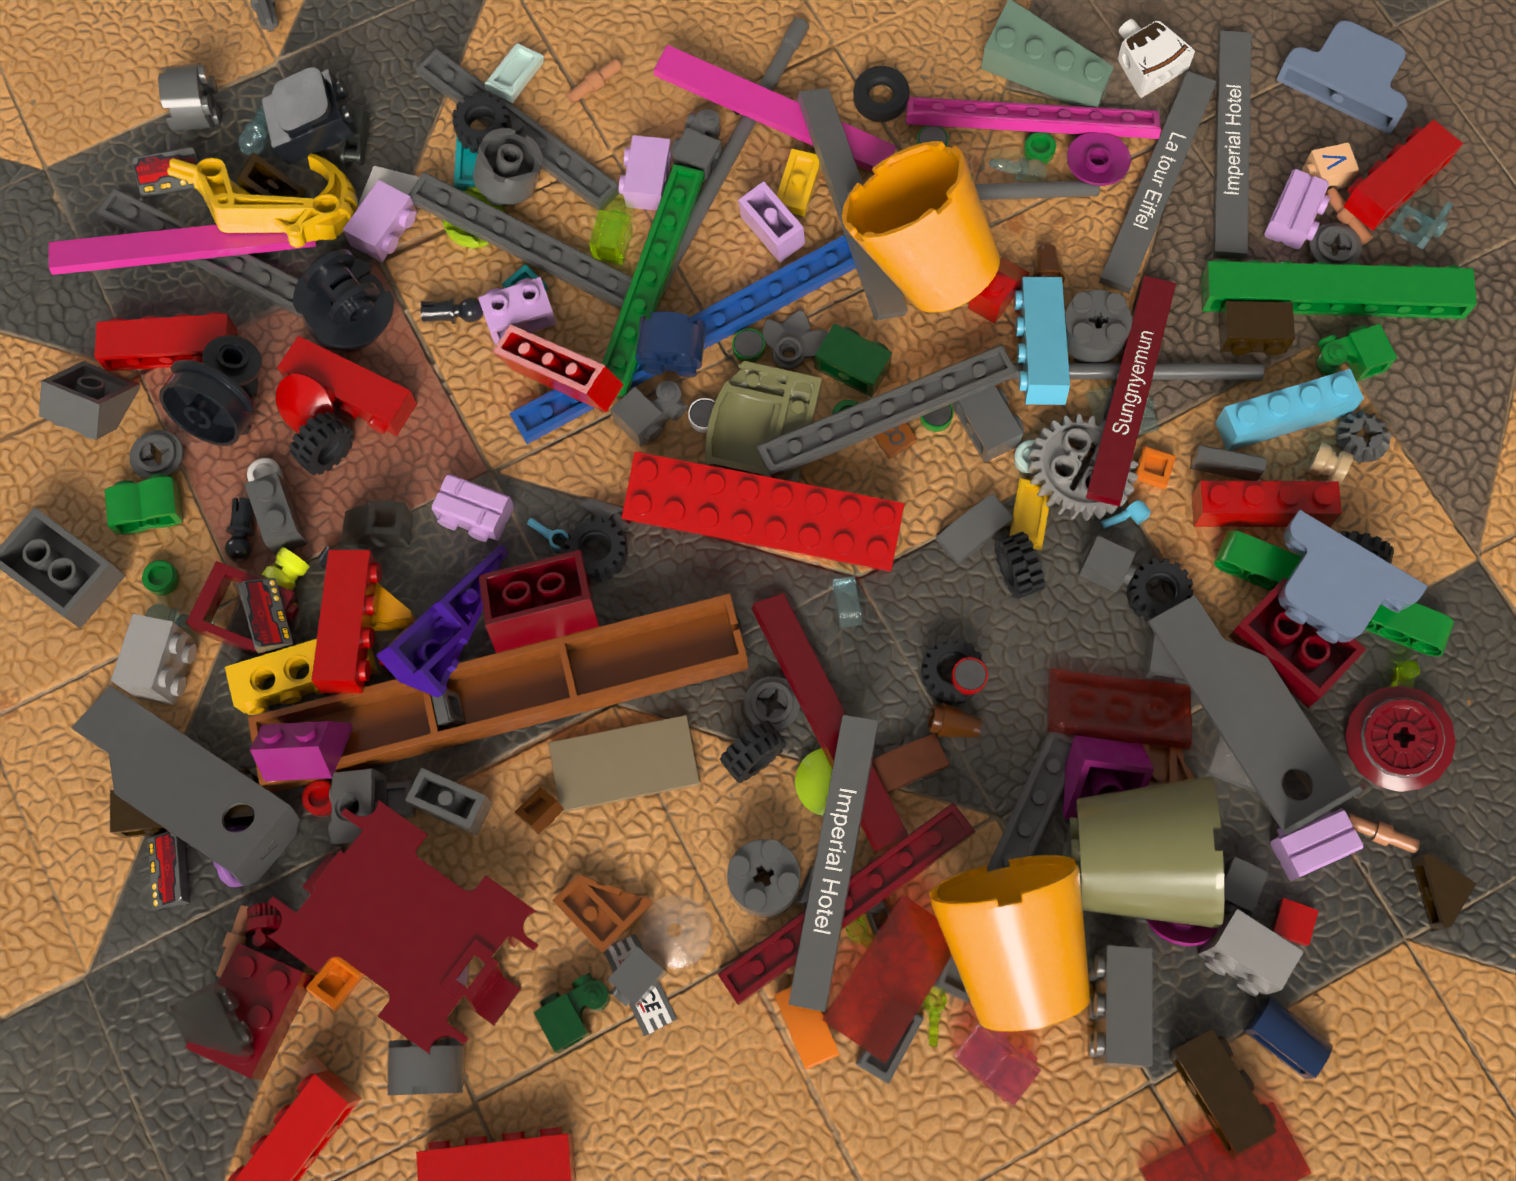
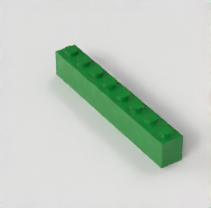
M1227 259L1208 261L1201 275L1202 312H1221L1226 301L1293 302V314L1465 319L1477 305L1474 268H1461L1457 265H1449L1442 268L1428 267L1423 264L1406 267L1394 266L1390 263L1369 266L1356 262L1345 265H1333L1327 262L1297 264L1293 261L1263 263L1260 260L1230 262Z

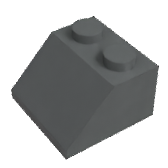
M82 361L41 381L39 417L52 421L56 426L66 427L81 433L85 438L97 440L117 429L138 393L140 384Z

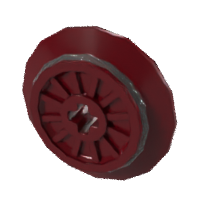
M1405 686L1380 688L1362 698L1349 715L1345 732L1348 756L1359 773L1376 786L1397 792L1422 789L1439 779L1452 762L1456 744L1452 720L1441 703L1422 690ZM1401 729H1403L1404 735L1410 736V742L1404 743L1403 748L1400 747V741L1393 739V735L1400 733Z

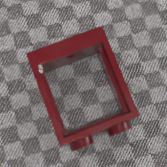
M216 561L186 621L188 627L196 633L257 657L281 650V648L258 653L254 647L253 640L211 624L231 581L240 583L260 580L258 577ZM278 586L287 622L292 623L299 611L298 599L293 591Z

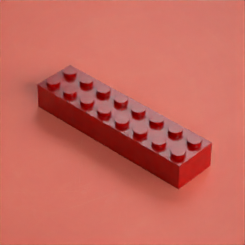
M634 452L621 519L892 572L905 503Z

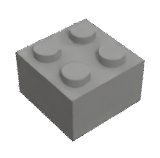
M132 614L111 681L136 698L176 706L178 697L183 695L186 688L185 675L188 666L196 657V640L173 621Z
M1236 909L1223 916V923L1218 928L1215 936L1210 941L1204 943L1198 955L1206 959L1204 964L1209 969L1223 976L1225 973L1238 980L1237 986L1241 990L1257 997L1258 994L1264 996L1281 991L1304 951L1239 909Z

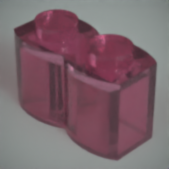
M978 1022L952 1057L1006 1104L1014 1106L1041 1072V1069L1035 1065L1038 1058L1022 1045L1017 1049L1006 1040V1037L1009 1035L1006 1031L990 1030L982 1027Z

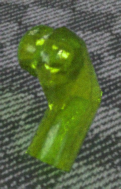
M1412 660L1399 663L1393 670L1390 687L1405 686L1413 688L1415 677L1420 674L1419 665Z

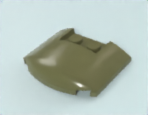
M743 361L738 366L741 370L729 382H725L713 406L706 434V465L770 477L757 451V445L813 423L822 378ZM802 466L774 478L799 483Z

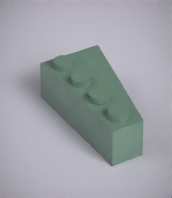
M1013 0L1007 1L985 45L981 65L982 70L1081 107L1100 106L1114 69L1112 65Z

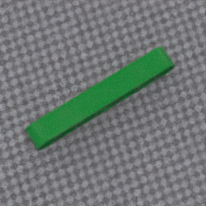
M1231 530L1227 531L1224 535L1214 560V565L1229 575L1272 591L1284 577L1286 579L1289 578L1300 561V556L1248 534ZM1414 603L1400 612L1392 611L1380 605L1365 630L1429 656H1442L1454 621L1449 616L1418 603Z

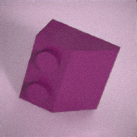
M332 721L261 725L250 751L264 781L332 778L353 728L351 723Z
M1075 735L1065 763L1064 818L1077 817V798L1147 787L1154 767L1143 745Z

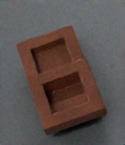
M935 733L896 748L872 761V765L887 793L906 787L915 780L942 771L950 765Z

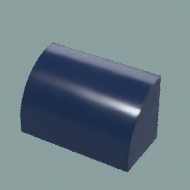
M1271 996L1266 998L1244 1029L1246 1034L1304 1079H1314L1318 1076L1333 1049V1045Z

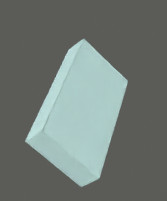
M516 43L485 82V90L513 103L543 65L544 55Z

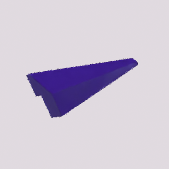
M502 544L492 550L376 655L400 683L437 698L446 692V684L449 677L457 668L459 655L464 645L469 641L483 610L479 575L499 570L502 561L508 555V551Z

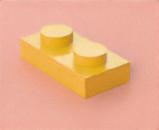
M791 149L777 197L792 214L805 216L821 166L817 154Z

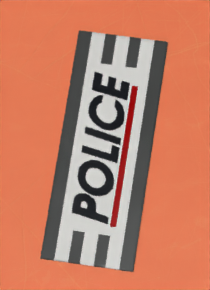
M636 934L612 945L605 952L613 972L636 946L644 952ZM660 983L656 985L639 1007L633 1002L629 1003L644 1036L677 1019Z

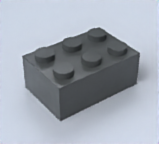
M35 507L0 545V570L80 629L125 577L110 562Z
M1107 945L1095 952L1094 958H1090L1088 963L1089 981H1094V996H1090V1003L1088 1004V1017L1094 1019V1034L1088 1035V1056L1093 1057V1066L1133 1069L1153 1066V948Z

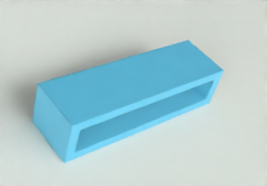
M1022 277L1020 290H1015L1014 310H1020V317H1016L1015 335L1016 337H1021V343L1017 345V363L1023 364V371H1019V391H1024L1025 404L1066 405L1070 388L1062 277Z
M1351 369L1225 406L1215 424L1226 450L1233 451L1347 416L1349 413L1352 414L1364 397Z

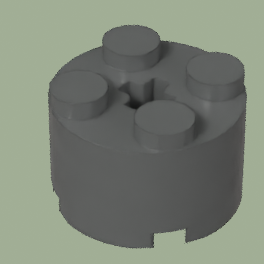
M193 63L160 68L163 73H159L158 76L159 94L162 108H168L172 118H166L172 131L212 128L215 125L221 124L220 110L217 105L215 106L213 96L218 94L217 82L214 75L208 74L205 64Z
M510 128L495 129L484 136L477 151L473 169V180L478 190L486 196L490 204L495 206L517 204L532 197L543 158L540 147L528 135L524 138L517 135L516 130Z
M1089 290L1076 294L1065 313L1068 353L1074 357V361L1077 363H1110L1112 359L1120 354L1132 327V316L1126 305V299L1118 293L1104 290Z
M772 839L755 840L743 845L736 851L728 865L727 881L730 894L741 910L753 916L771 918L784 913L792 906L800 888V868L795 856L783 844ZM764 871L766 875H773L770 877L769 886L765 887L762 882L755 883L758 880L759 872Z
M455 1038L436 1040L431 1046L430 1055L410 1040L389 1041L388 1095L463 1093L464 1045Z

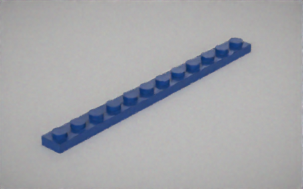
M845 235L689 317L688 322L697 325V320L699 319L706 324L704 349L856 269ZM639 363L630 389L656 375L644 372V365ZM552 390L509 414L527 445L593 410L594 407L557 390Z

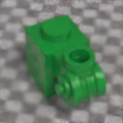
M1381 324L1368 328L1366 325H1361L1349 331L1347 337L1338 339L1336 335H1331L1317 343L1320 351L1316 358L1317 369L1325 375L1337 373L1344 362H1346L1356 382L1387 372L1397 359Z

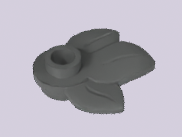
M798 311L788 317L782 325L773 320H767L762 334L765 343L773 350L772 356L775 364L782 369L791 370L799 367L805 358L815 357L828 332L825 330L811 331L803 311ZM786 352H792L795 356L792 358H785L783 354Z

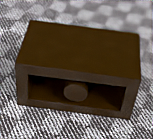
M1226 301L1218 316L1220 352H1231L1234 355L1264 352L1266 355L1276 356L1286 353L1295 340L1293 302Z

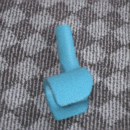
M1137 500L1130 504L1125 511L1101 521V524L1105 529L1131 517L1139 525L1150 517L1151 510L1144 502Z
M530 518L527 522V525L549 540V547L554 552H561V548L553 543L554 538L562 537L564 540H569L568 534L562 529L552 531L533 518Z

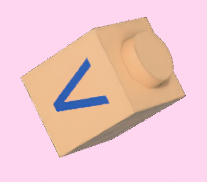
M1348 142L1312 150L1302 171L1310 174V177L1316 176L1328 181V191L1331 188L1337 190L1350 187L1359 171V167Z

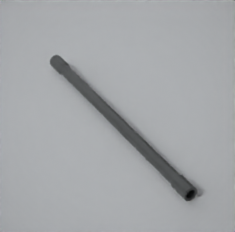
M794 18L782 38L776 55L759 84L760 86L774 91L794 52L798 50L809 30V25L805 20L801 18ZM742 115L699 193L663 297L671 284V279L757 121Z

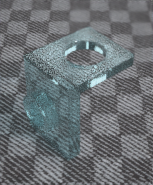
M1447 201L1435 220L1405 205L1389 230L1419 248L1424 249L1432 236L1439 239L1449 224V221L1444 218L1454 204ZM1406 218L1416 219L1420 224V230L1414 233L1407 231L1403 227V220Z

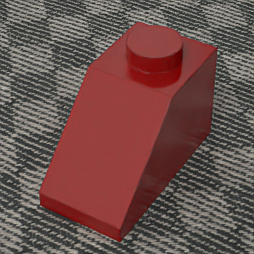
M1001 257L995 277L980 294L969 301L968 309L996 324L1013 300L1015 290H1020L1022 277H1029L1030 272Z

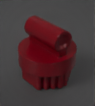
M265 902L257 903L247 908L246 934L253 936L252 942L255 946L273 951L281 948L279 944L267 936L277 931L282 922L281 913Z

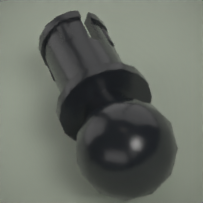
M450 298V301H421L422 322L451 321L452 324H456V317H461L465 322L475 323L483 316L480 301L476 298H466L460 304H455L454 298Z
M239 497V502L238 498L232 499L230 526L226 528V533L232 535V537L226 542L224 547L226 556L234 562H243L250 557L252 546L246 537L253 536L254 530L251 529L253 508L250 499Z

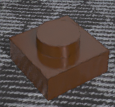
M540 787L515 813L539 835L547 826L553 823L564 808L555 798Z

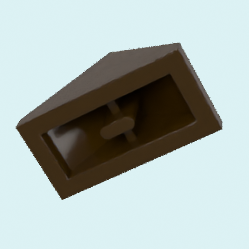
M255 152L250 154L237 177L239 185L251 195L303 198L306 192L304 188Z
M1425 854L1411 860L1431 932L1452 927L1477 883L1432 854Z

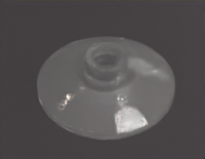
M672 895L657 900L645 912L640 924V941L644 951L658 965L666 968L680 969L696 963L706 953L711 942L712 926L709 916L698 902L689 897ZM672 924H679L682 928L681 934L677 937H672L668 934V928Z

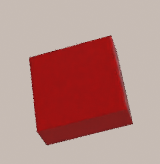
M1282 898L1279 901L1271 931L1286 940L1308 946L1310 945L1319 910Z

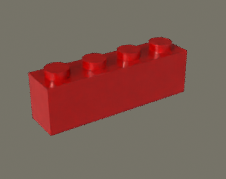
M1434 119L1424 128L1416 127L1405 140L1407 142L1405 145L1398 143L1389 152L1385 162L1381 159L1377 161L1368 171L1366 179L1360 176L1348 189L1347 192L1351 195L1343 207L1372 231L1447 166L1463 145V142Z
M209 312L206 315L197 316L177 314L174 317L165 318L144 316L141 319L134 320L112 318L109 321L96 322L94 358L107 371L170 368L178 360H193L202 363L203 351L206 345L217 337L237 336V327L228 314L221 312Z
M511 324L493 350V353L513 371L605 413L624 385L605 365Z
M297 336L277 367L283 378L293 372H300L314 378L322 386H328L335 394L333 405L339 407V411L353 420H357L359 417L367 421L369 427L381 434H385L387 431L398 436L417 405L410 390L300 336Z
M1200 481L1192 494L1194 527H1287L1299 510L1331 527L1342 514L1339 481Z
M328 550L312 672V682L320 693H363L364 682L370 679L371 667L367 656L368 648H372L374 645V629L371 627L372 616L377 615L378 598L375 594L376 584L381 582L382 578L381 564L376 562L370 550Z
M330 1070L309 1074L299 1084L296 1090L299 1095L291 1105H285L275 1116L273 1122L276 1126L268 1136L266 1134L263 1135L251 1148L250 1154L253 1155L245 1167L242 1165L236 1169L228 1181H300L362 1098Z
M562 1127L539 1129L540 1137L525 1139V1131L503 1133L501 1142L488 1143L487 1136L464 1138L465 1146L450 1148V1140L428 1142L426 1151L416 1152L418 1181H576L573 1135L563 1134Z

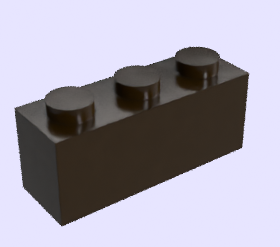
M1210 1029L1173 1049L1169 1058L1231 1160H1234L1271 1139L1277 1133L1274 1127L1277 1123L1268 1106L1264 1103L1260 1105L1252 1091L1255 1088L1248 1074L1243 1069L1238 1070L1232 1061L1233 1052L1223 1036L1217 1037L1214 1030Z

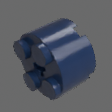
M652 312L650 319L647 320L645 315L640 317L635 359L644 365V372L660 375L663 374V371L676 372L679 376L694 377L696 376L697 369L702 367L706 324L699 319L697 320V325L688 322L689 315L675 312Z

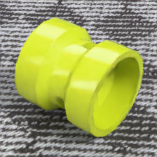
M282 547L276 554L275 563L272 566H267L261 575L265 579L276 578L278 586L292 591L296 586L295 580L298 576H303L310 566L300 557Z

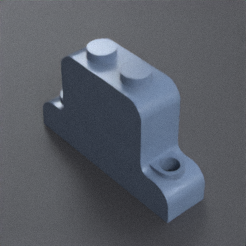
M1350 21L1337 23L1319 52H1313L1302 47L1293 49L1285 60L1276 79L1391 135L1407 107L1406 98L1390 86L1405 58V50L1391 39L1384 38Z
M1301 510L1296 513L1284 531L1286 546L1300 555V561L1280 590L1278 596L1279 603L1286 610L1285 614L1287 617L1299 624L1307 622L1318 629L1316 633L1330 643L1336 644L1337 641L1349 642L1363 633L1380 605L1392 611L1400 612L1417 602L1428 587L1426 584Z

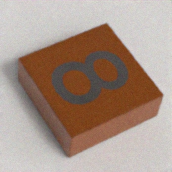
M907 423L873 436L888 459L917 442V437Z

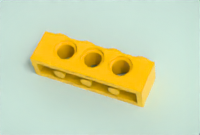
M317 639L226 666L225 671L233 705L244 714L256 715L267 711L268 706L296 703L302 699L301 696L314 692L315 694H325L320 693L312 682ZM368 648L367 660L370 661V675L378 673L372 648ZM303 667H309L308 675L303 679L297 680V672ZM270 677H275L274 685L270 689L263 690L264 682Z

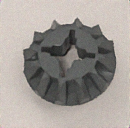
M1341 223L1321 225L1318 227L1312 241L1308 243L1310 244V256H1314L1317 262H1327L1333 265L1357 262L1362 253V242L1358 234L1349 226ZM1337 239L1336 244H1338L1337 248L1339 251L1334 256L1331 253L1330 245Z
M1363 410L1353 414L1349 413L1337 427L1336 441L1340 450L1353 454V460L1376 461L1390 448L1392 434L1387 429V422H1382L1378 419L1376 413L1368 414L1364 413ZM1362 426L1366 434H1372V437L1367 441V445L1363 437L1356 435L1362 430Z
M154 430L147 432L133 444L130 451V464L141 478L148 479L149 476L155 474H164L169 477L174 471H179V464L181 460L185 459L182 449L183 445L175 435L168 431ZM154 447L164 454L161 456V465L152 460L155 458Z
M770 676L757 680L750 686L744 699L746 715L754 725H759L761 722L768 720L777 731L791 726L799 714L800 704L788 681L780 677ZM775 692H778V704L784 709H774L772 714L770 713L769 717H767V706L762 704L761 701H770Z

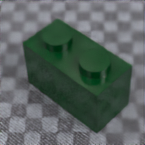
M834 323L815 354L814 369L872 398L891 367L892 352L884 344L878 341L871 342L861 337L854 329L847 326L841 327Z

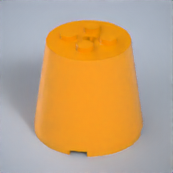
M943 141L925 142L905 148L873 167L874 175L863 185L857 183L844 203L842 222L848 233L911 303L921 311L935 313L951 310L967 303L980 294L995 277L1000 265V255L967 160L962 151L956 145L953 148L945 147Z
M1060 855L1008 859L1009 867L988 871L985 864L955 874L935 885L929 892L930 903L976 1017L982 1027L995 1031L1041 1029L1073 1017L1090 1003L1081 882L1080 871L1075 859Z

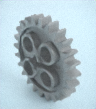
M1077 414L1072 423L1066 415L1060 424L1054 420L1048 429L1043 428L1039 438H1036L1031 446L1034 450L1030 452L1028 459L1032 463L1027 470L1036 475L1030 483L1031 485H1041V489L1037 493L1038 497L1044 495L1050 497L1046 504L1047 507L1052 506L1054 503L1059 504L1058 514L1060 515L1065 509H1069L1071 519H1075L1078 513L1082 512L1085 521H1088L1093 512L1098 519H1102L1106 511L1113 514L1118 506L1086 498L1088 491L1086 484H1089L1106 420L1100 426L1095 425L1094 416H1091L1088 422L1084 423L1081 414ZM1069 442L1075 443L1080 450L1072 448ZM1094 444L1096 448L1084 468V474L1079 479L1075 491H1072L1070 485L1082 465L1081 461L1088 453L1090 445ZM1131 461L1120 504L1121 507L1127 501V496H1130L1135 489L1131 484H1134L1138 475L1132 472L1138 466V462ZM1055 469L1062 470L1067 477L1060 476Z

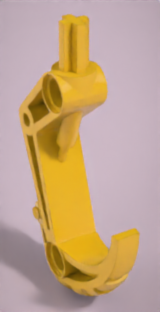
M312 153L308 155L310 170L319 173L328 181L326 188L314 199L251 195L228 177L224 162L217 158L204 159L197 165L172 158L169 162L170 168L167 170L171 176L193 182L194 187L204 197L220 231L226 233H287L289 244L296 248L303 247L306 242L337 239L336 237L343 233L344 227L358 209L356 192L347 176L333 163Z

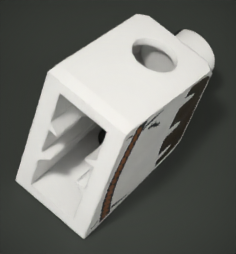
M1130 19L1119 29V34L1125 40L1122 42L1118 61L1140 98L1189 69L1195 51L1162 22L1154 21L1141 29L1134 19Z

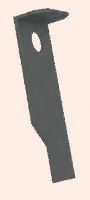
M1195 595L1148 621V624L1285 835L1316 819L1367 788L1366 784L1363 783L1352 789L1268 657L1224 640ZM1299 770L1307 775L1311 782V793L1305 800H1293L1284 793L1281 780L1285 772Z
M111 685L71 727L75 732L109 754L113 788L116 796L231 872L243 886L258 882L296 837L300 818L289 804ZM240 804L252 807L254 810V820L246 830L234 833L225 829L224 817L229 809Z

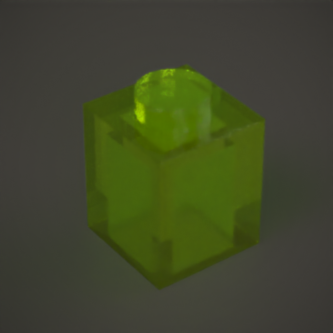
M599 210L589 242L593 258L624 265L633 234L630 216L617 210Z

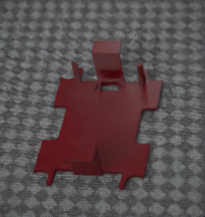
M378 800L377 807L373 813L363 817L356 816L345 808L340 814L363 831L345 853L341 850L336 856L329 853L302 886L311 895L296 913L275 897H271L268 903L281 913L282 922L277 931L267 936L318 974L330 959L339 957L383 988L389 994V1001L379 1013L378 1018L429 1055L431 1046L440 1037L450 1036L465 1045L469 1038L451 1026L447 1018L461 999L465 997L472 1011L493 1026L496 1025L521 989L503 977L499 962L494 960L493 957L506 940L514 948L518 942H521L532 951L536 950L538 944L526 936L524 923L530 915L537 913V911L487 876L472 891H466L417 856L418 848L428 835ZM476 956L485 963V966L467 988L458 982L457 978L472 958Z

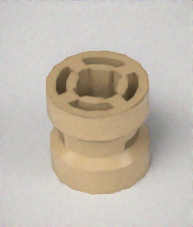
M1320 442L1310 460L1307 473L1316 477L1327 475L1329 481H1339L1340 486L1349 471L1354 455L1345 451L1336 454V451L1332 450L1330 445Z

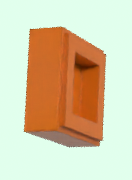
M1144 445L1138 460V466L1135 469V474L1138 475L1137 481L1165 489L1176 455Z

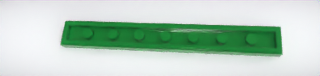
M673 164L601 363L624 384L616 398L622 399L629 393L639 365L635 355L640 317L645 315L647 320L650 319L652 312L658 311L705 178L704 171Z

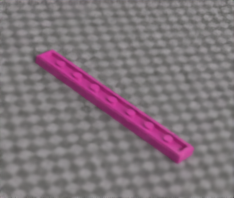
M666 45L654 68V76L813 146L798 102ZM841 122L857 166L873 172V167L894 154L897 146Z
M909 97L906 108V124L1067 134L1099 132L1119 137L1159 139L1161 131L1159 111L922 97Z
M217 225L48 242L49 270L52 275L309 248L316 247V241L306 242L303 247L296 248L289 244L287 233H226L220 231Z

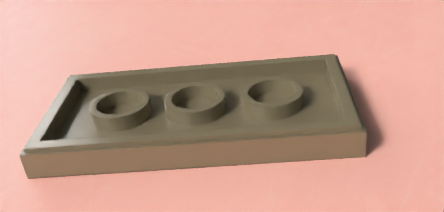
M687 715L549 742L558 802L564 808L561 813L700 785Z

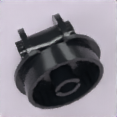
M347 249L329 251L317 257L311 263L310 268L298 280L293 294V306L297 313L302 314L303 323L308 333L321 345L338 351L358 350L374 342L390 323L394 308V299L391 293L385 291L380 281L370 273L371 267L365 261L354 258Z
M227 335L217 337L206 345L203 351L202 363L193 360L175 361L171 366L172 375L159 391V399L163 409L177 425L202 441L219 446H229L236 443L241 435L248 434L252 428L250 413L255 409L253 399L258 388L256 377L261 368V356L258 349L244 338Z

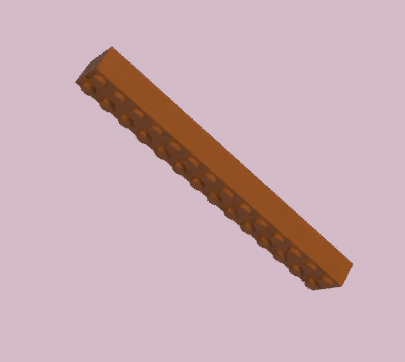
M729 593L458 663L457 668L451 673L446 687L448 690L459 693L466 722L462 726L448 728L438 725L431 695L400 683L397 679L364 687L363 693H340L248 717L252 744L261 725L324 721L351 723L352 732L334 773L364 770L749 670L748 658ZM256 764L260 786L271 793L310 784L316 780L329 779L264 781Z

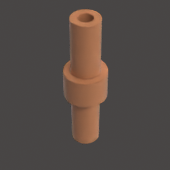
M614 58L598 71L592 70L585 75L583 82L566 93L568 100L574 104L589 92L595 93L605 86L604 82L622 69L620 62Z
M1335 188L1329 189L1325 195L1330 196L1329 204L1336 211L1338 221L1352 228L1360 237L1362 245L1368 243L1373 238L1372 234L1359 219L1343 207L1346 202Z
M1351 813L1347 815L1352 823V828L1357 832L1370 836L1373 842L1387 846L1389 843L1414 854L1419 849L1420 840L1395 831L1392 825L1381 821L1374 823Z
M240 905L231 933L227 932L222 945L225 947L216 973L218 977L222 976L237 944L240 943L246 946L248 938L245 937V921L247 920V908H249L247 906Z

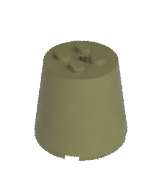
M1199 777L1076 799L1077 817H1070L1071 858L1075 859L1080 871L1083 911L1212 928L1220 927L1224 916L1223 851H1215L1213 828H1221V821L1213 777Z

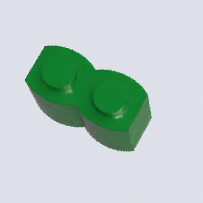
M155 474L139 483L123 480L116 482L114 486L104 489L107 524L116 535L134 534L148 529L171 527L183 522L180 488L173 477Z

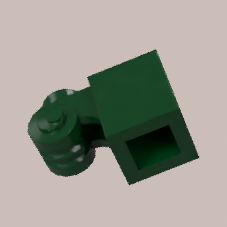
M587 973L573 981L571 985L574 990L560 996L559 992H555L539 1002L541 1008L533 1012L555 1053L560 1054L591 1035L582 1018L586 1007L594 1011H601L610 1003L611 994L609 989L603 983L596 981L591 973Z

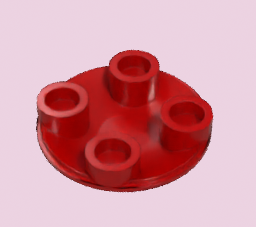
M293 372L283 378L277 386V409L284 422L297 433L300 432L299 428L302 425L308 424L307 420L311 417L315 419L319 413L323 415L325 412L334 413L333 403L335 401V394L328 386H322L317 380L308 375Z

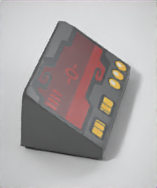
M189 147L132 158L140 195L147 197L195 188L193 182L171 176L167 170L170 168L169 162L172 158L197 165L202 160L196 149Z
M276 578L238 583L256 651L263 653L292 645L293 641Z
M170 831L149 838L148 852L153 910L190 904L185 841Z

